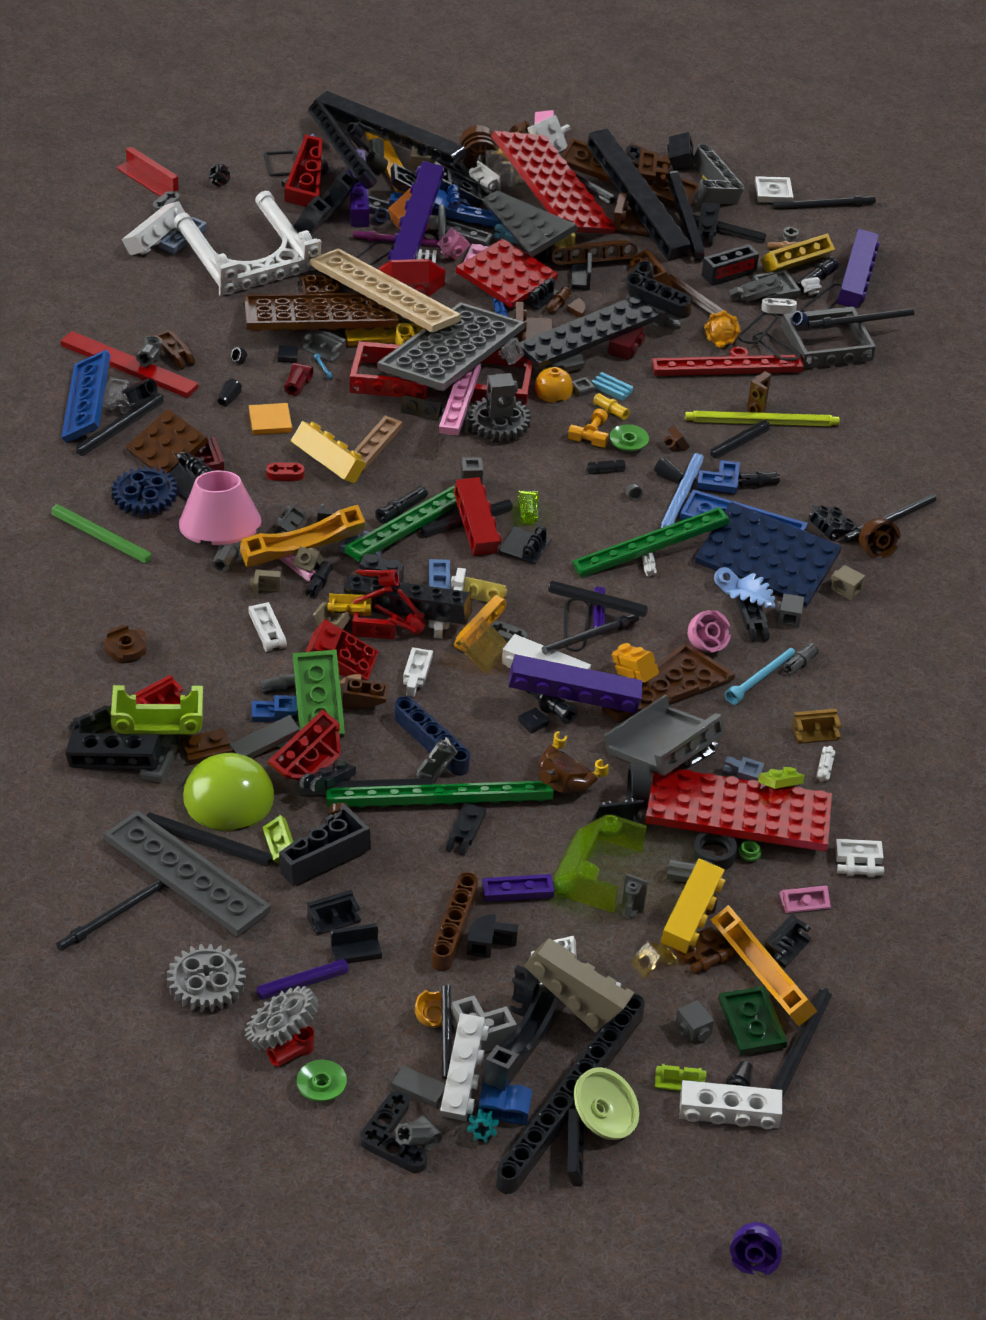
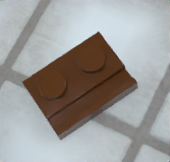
M223 728L181 738V745L190 765L198 764L213 755L233 753Z

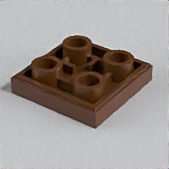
M307 275L301 277L303 294L340 293L339 282L328 275Z

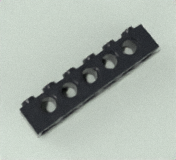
M350 575L344 586V594L367 595L384 588V586H380L378 578ZM399 582L398 586L393 587L392 592H385L371 598V611L381 612L375 608V604H378L397 615L408 616L410 613L414 615V611L398 593V590L401 589L416 608L425 614L423 619L466 625L472 613L470 592Z

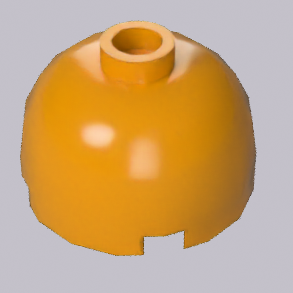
M550 367L539 373L535 381L534 391L537 393L538 398L546 402L557 403L558 400L566 401L572 395V379L565 370Z

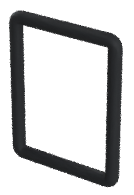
M294 150L265 152L264 157L269 176H288L290 172L272 173L268 155L292 153L295 161L297 157Z

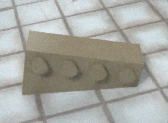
M550 938L534 951L524 965L526 969L595 1033L621 1012L635 993L628 988L624 990L616 985V980L610 976L605 978L594 971L595 967L588 962L587 964L580 962L576 959L574 953Z

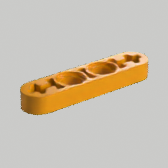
M495 595L458 634L454 647L462 652H466L477 641V637H480L489 628L488 625L504 612L507 603L506 599Z

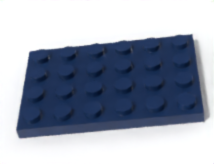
M730 502L724 512L729 518V524L712 530L695 556V562L715 571L723 567L729 568L739 579L755 573L754 579L763 577L761 585L768 583L769 587L766 590L772 589V594L782 598L783 594L804 597L803 606L807 607L840 554L842 546Z

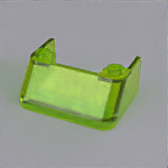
M605 815L579 828L552 879L554 893L614 913L618 886L597 880L599 868L588 861L599 839L642 853L647 826L614 815Z

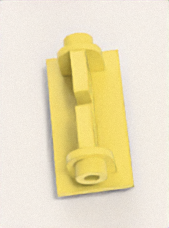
M465 577L463 591L470 592L471 599L489 602L495 595L502 598L506 597L507 589L505 585Z

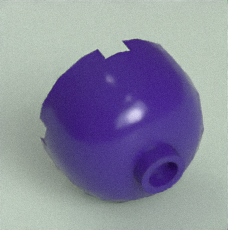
M751 1222L740 1227L736 1231L729 1248L734 1266L741 1272L755 1275L752 1270L763 1272L765 1275L771 1274L778 1268L782 1259V1241L779 1234L770 1225L763 1222ZM749 1261L752 1262V1263H760V1264H757V1265H755V1266H752V1265L749 1263Z

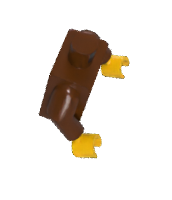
M560 731L554 734L553 745L548 746L539 761V779L560 793L584 792L598 780L597 777H606L609 772V764L603 767L602 759L595 762V771L592 772L564 752L558 751V749H563L566 746L567 735L562 740L558 739Z

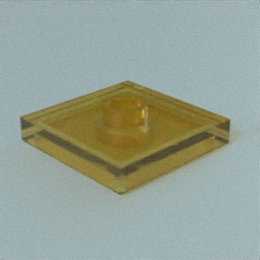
M482 616L456 644L487 674L502 658L503 648L508 642Z

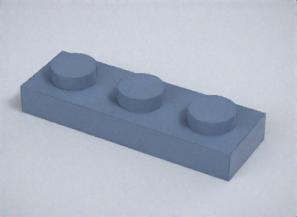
M191 217L201 233L207 229L206 222ZM175 229L159 242V248L175 254L187 245L188 241L180 231Z

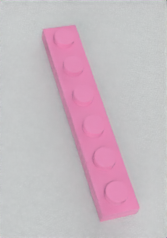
M481 363L454 382L439 425V433L459 435L481 370Z

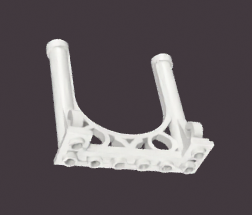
M269 191L260 192L255 202L280 235L282 244L276 252L262 259L253 261L228 259L224 253L218 254L213 250L189 214L180 213L173 221L176 229L183 234L218 284L220 296L316 270V268L310 266V259L321 255V239H312L311 234L307 230L298 233L278 207L273 195ZM282 256L292 257L293 259L282 260L280 258ZM238 270L245 271L244 273L238 274Z

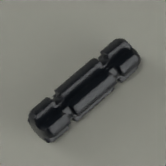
M622 459L616 460V462L614 460L597 462L598 464L589 462L587 463L588 474H596L597 472H615V470L617 472L625 471L626 464Z

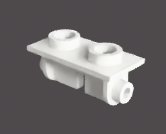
M477 161V167L469 170L470 177L480 181V184L489 191L495 189L501 191L500 176L480 161Z

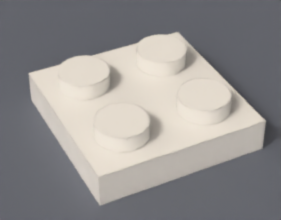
M755 176L758 202L776 203L793 201L790 178Z

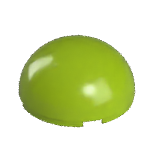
M221 753L208 757L191 771L184 786L183 801L188 814L199 824L219 831H235L238 828L251 827L267 816L274 802V788L266 770L252 758L238 753Z

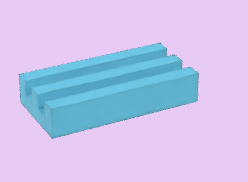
M603 372L596 376L595 380L591 381L596 389L621 401L633 392V386Z

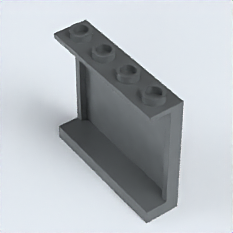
M663 695L606 733L604 737L607 752L610 755L630 763H647L649 770L665 776L723 736L725 730L722 715L714 713L706 720L669 707L668 696Z

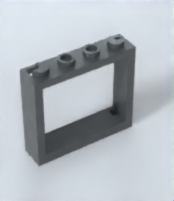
M854 307L804 312L807 314L808 320L803 326L792 324L791 316L793 313L783 315L781 328L792 349L801 355L804 368L867 362L874 359L876 346L862 322L832 326H849L859 346L807 352L797 331L811 330L808 328V321L821 320L824 317H846L847 314H849L848 316L858 315Z

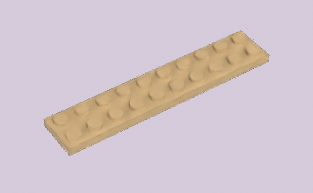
M339 248L310 259V266L336 279L354 291L376 301L378 304L387 307L416 325L427 329L429 332H437L442 328L452 326L461 321V314Z

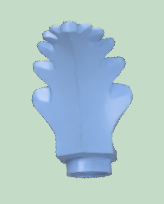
M726 567L716 571L714 576L715 583L726 594H730L731 598H736L740 595L741 600H745L750 597L751 603L757 601L759 606L764 604L765 608L775 607V597L771 596L773 590H766L769 587L768 583L761 585L763 577L754 579L756 574L752 573L739 579ZM723 574L727 576V581L723 579Z

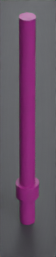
M369 230L368 232L354 231L353 238L367 239L369 242H375V240L394 242L395 235L380 234ZM423 238L421 245L440 247L437 244L440 240Z

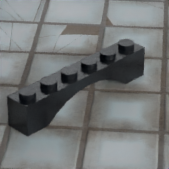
M543 983L537 989L533 1001L515 1032L503 1044L496 1045L486 1058L482 1082L505 1091L566 1005Z

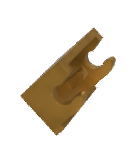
M837 709L794 712L792 730L798 744L840 740L838 728H841Z

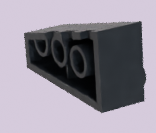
M344 804L339 808V812L336 815H329L321 826H314L309 830V834L306 837H299L279 852L281 874L292 886H295L371 850L370 828Z

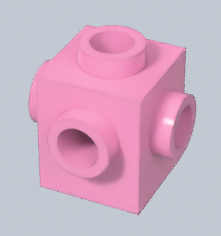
M452 227L437 243L442 249L440 252L446 258L452 257L455 260L470 246V243L464 236Z

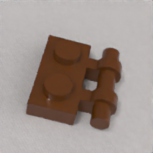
M640 150L638 170L644 180L655 181V177H659L660 183L665 184L669 178V156L663 155L661 158L657 157L658 152Z
M712 926L697 932L700 935L694 947L690 946L687 953L672 948L685 965L693 961L695 962L690 965L693 973L705 972L712 965L718 962L722 964L728 961L729 957L734 956L732 947L723 949L725 941Z

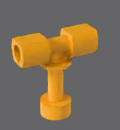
M595 409L591 415L592 423L587 424L585 427L571 425L568 430V439L582 442L583 439L590 440L592 445L605 448L608 444L609 433L599 431L598 426L605 424L608 418L606 411Z

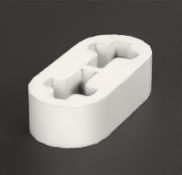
M764 298L761 310L766 313H794L797 302L792 299Z

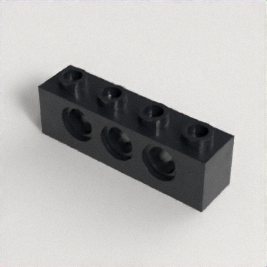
M71 733L65 754L69 767L157 770L163 750L158 734Z

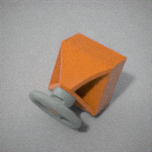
M410 189L388 208L390 220L399 230L401 228L399 227L401 216H405L406 210H404L407 199L410 200L412 195ZM443 204L439 205L438 215L430 216L426 231L438 229L440 240L445 235V207Z

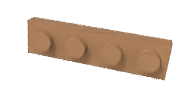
M385 415L354 451L361 454V459L367 463L363 471L366 470L402 429V421Z

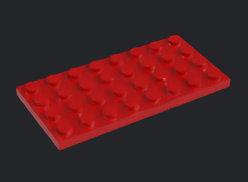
M506 131L493 132L491 135L493 140L549 213L576 224L578 230L575 232L613 234L616 231L612 220L606 216L602 207L596 203L594 197L586 190L585 185L579 181L576 173L570 169L566 160L560 156L558 150L553 147L547 136Z
M673 769L665 776L654 772L645 823L827 852L832 793L788 786L774 789L759 783L757 780H743L732 776L724 777L712 773L693 772L687 769Z

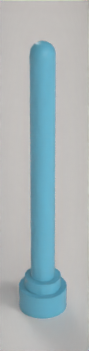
M789 648L740 686L730 687L725 691L726 700L733 705L738 704L743 700L746 691L793 657L795 650Z

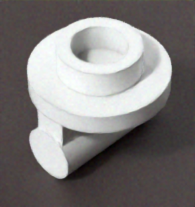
M818 277L801 281L804 293H808L809 296L818 294L819 290L822 289Z

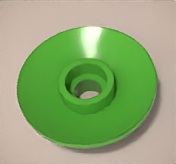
M627 424L615 427L610 433V441L621 450L637 451L647 446L649 436L641 427Z
M329 1060L311 1061L304 1065L297 1075V1087L301 1094L317 1102H326L339 1097L347 1085V1076L343 1068Z

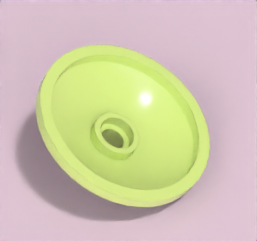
M600 1067L592 1068L579 1077L574 1088V1101L578 1114L584 1124L592 1132L608 1140H620L630 1135L638 1124L639 1105L632 1088L625 1079L610 1069Z

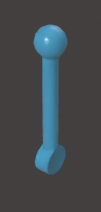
M316 353L314 360L318 361L328 380L333 379L332 373L328 371L322 362L321 355Z

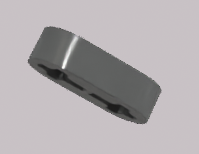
M174 191L164 193L154 201L153 212H157L164 205L178 202L179 194Z
M495 621L489 626V637L500 643L507 644L514 634L527 639L525 630L505 622Z

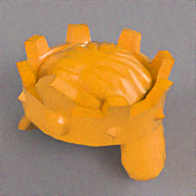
M725 310L709 315L710 317L704 326L707 339L714 343L715 346L719 348L725 347V345H729L738 339L741 329L736 316L730 315Z

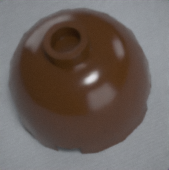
M875 518L866 522L861 528L859 542L862 550L868 556L874 559L875 557L882 556L883 559L891 556L897 550L898 546L896 544L901 534L895 523L883 518ZM877 546L882 551L881 553L872 552L870 548Z

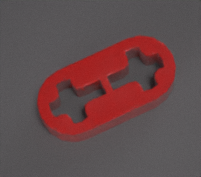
M270 463L266 468V475L268 479L273 481H299L304 478V466L300 463Z

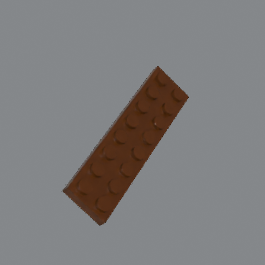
M572 138L561 156L566 160L567 165L573 170L613 184L588 149L587 143ZM631 160L638 169L639 162ZM655 177V181L646 180L660 202L676 207L668 179L665 184L660 183L659 177ZM681 178L691 208L695 201V194L699 184Z

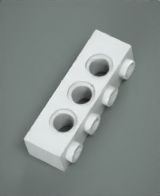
M682 1080L679 1119H686L690 1122L708 1121L714 1124H736L740 1127L748 1125L759 1126L764 1129L780 1127L782 1090Z

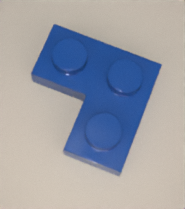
M720 460L719 472L699 470L697 489L736 494L740 463Z

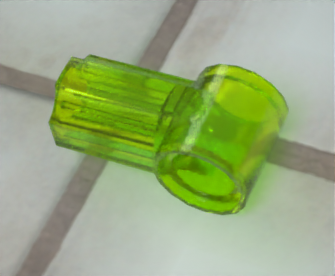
M518 490L517 504L518 508H520V522L524 523V525H533L538 520V490Z

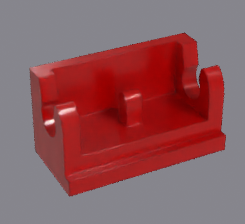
M354 612L352 623L353 636L395 640L397 625L388 620L359 618V612ZM393 614L392 619L396 620L397 614Z
M168 675L136 692V704H180V693L184 690L173 679V676Z

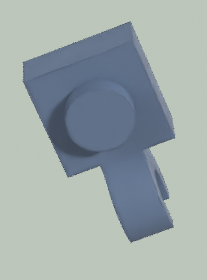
M727 756L722 772L731 775L737 773L736 778L758 781L759 773H762L764 763L745 757L742 758V761Z

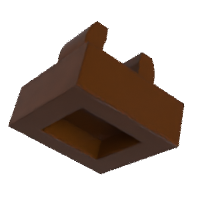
M675 425L668 429L672 436H667L664 442L666 445H669L668 447L671 451H676L679 446L683 451L690 448Z

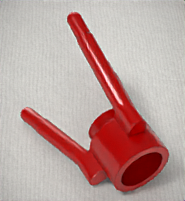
M396 569L381 571L356 570L355 573L361 574V576L378 577L380 586H384V588L353 600V604L385 592H392L393 587L399 585L398 571Z
M399 589L398 593L415 614L410 613L406 619L397 615L396 620L388 618V621L418 635L426 625V620L423 619L425 614L420 612L403 591ZM375 604L376 609L389 615L390 617H392V615L395 614L389 611L388 609L378 604Z

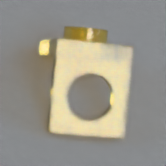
M647 941L632 959L631 964L642 978H646L659 962L676 965L679 961L665 944ZM644 955H647L650 962L648 967L643 969L640 965V960Z

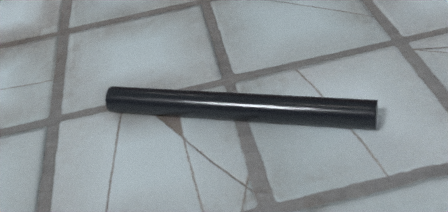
M444 985L441 987L442 1078L447 1079L452 1056L451 986Z

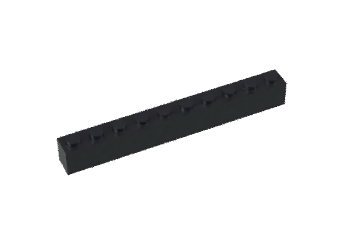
M608 128L589 132L588 149L619 193L627 194L626 201H629V207L665 258L671 261L688 256L690 241L684 236L680 227L677 226L672 216L666 211L664 205L656 197L655 192L651 190L647 181L644 180L639 170L626 155L622 146L618 144L615 136L611 134Z

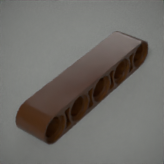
M628 240L559 245L549 249L548 258L558 265L586 263L588 253H590L592 248H596V254L592 256V262L631 259L637 255L638 248L636 244ZM630 245V252L625 254V247ZM613 246V253L607 255L608 248ZM578 249V256L572 258V252ZM561 251V257L555 260V253Z
M463 872L456 880L432 945L431 965L435 970L447 971L453 965L477 898L478 877L472 872Z

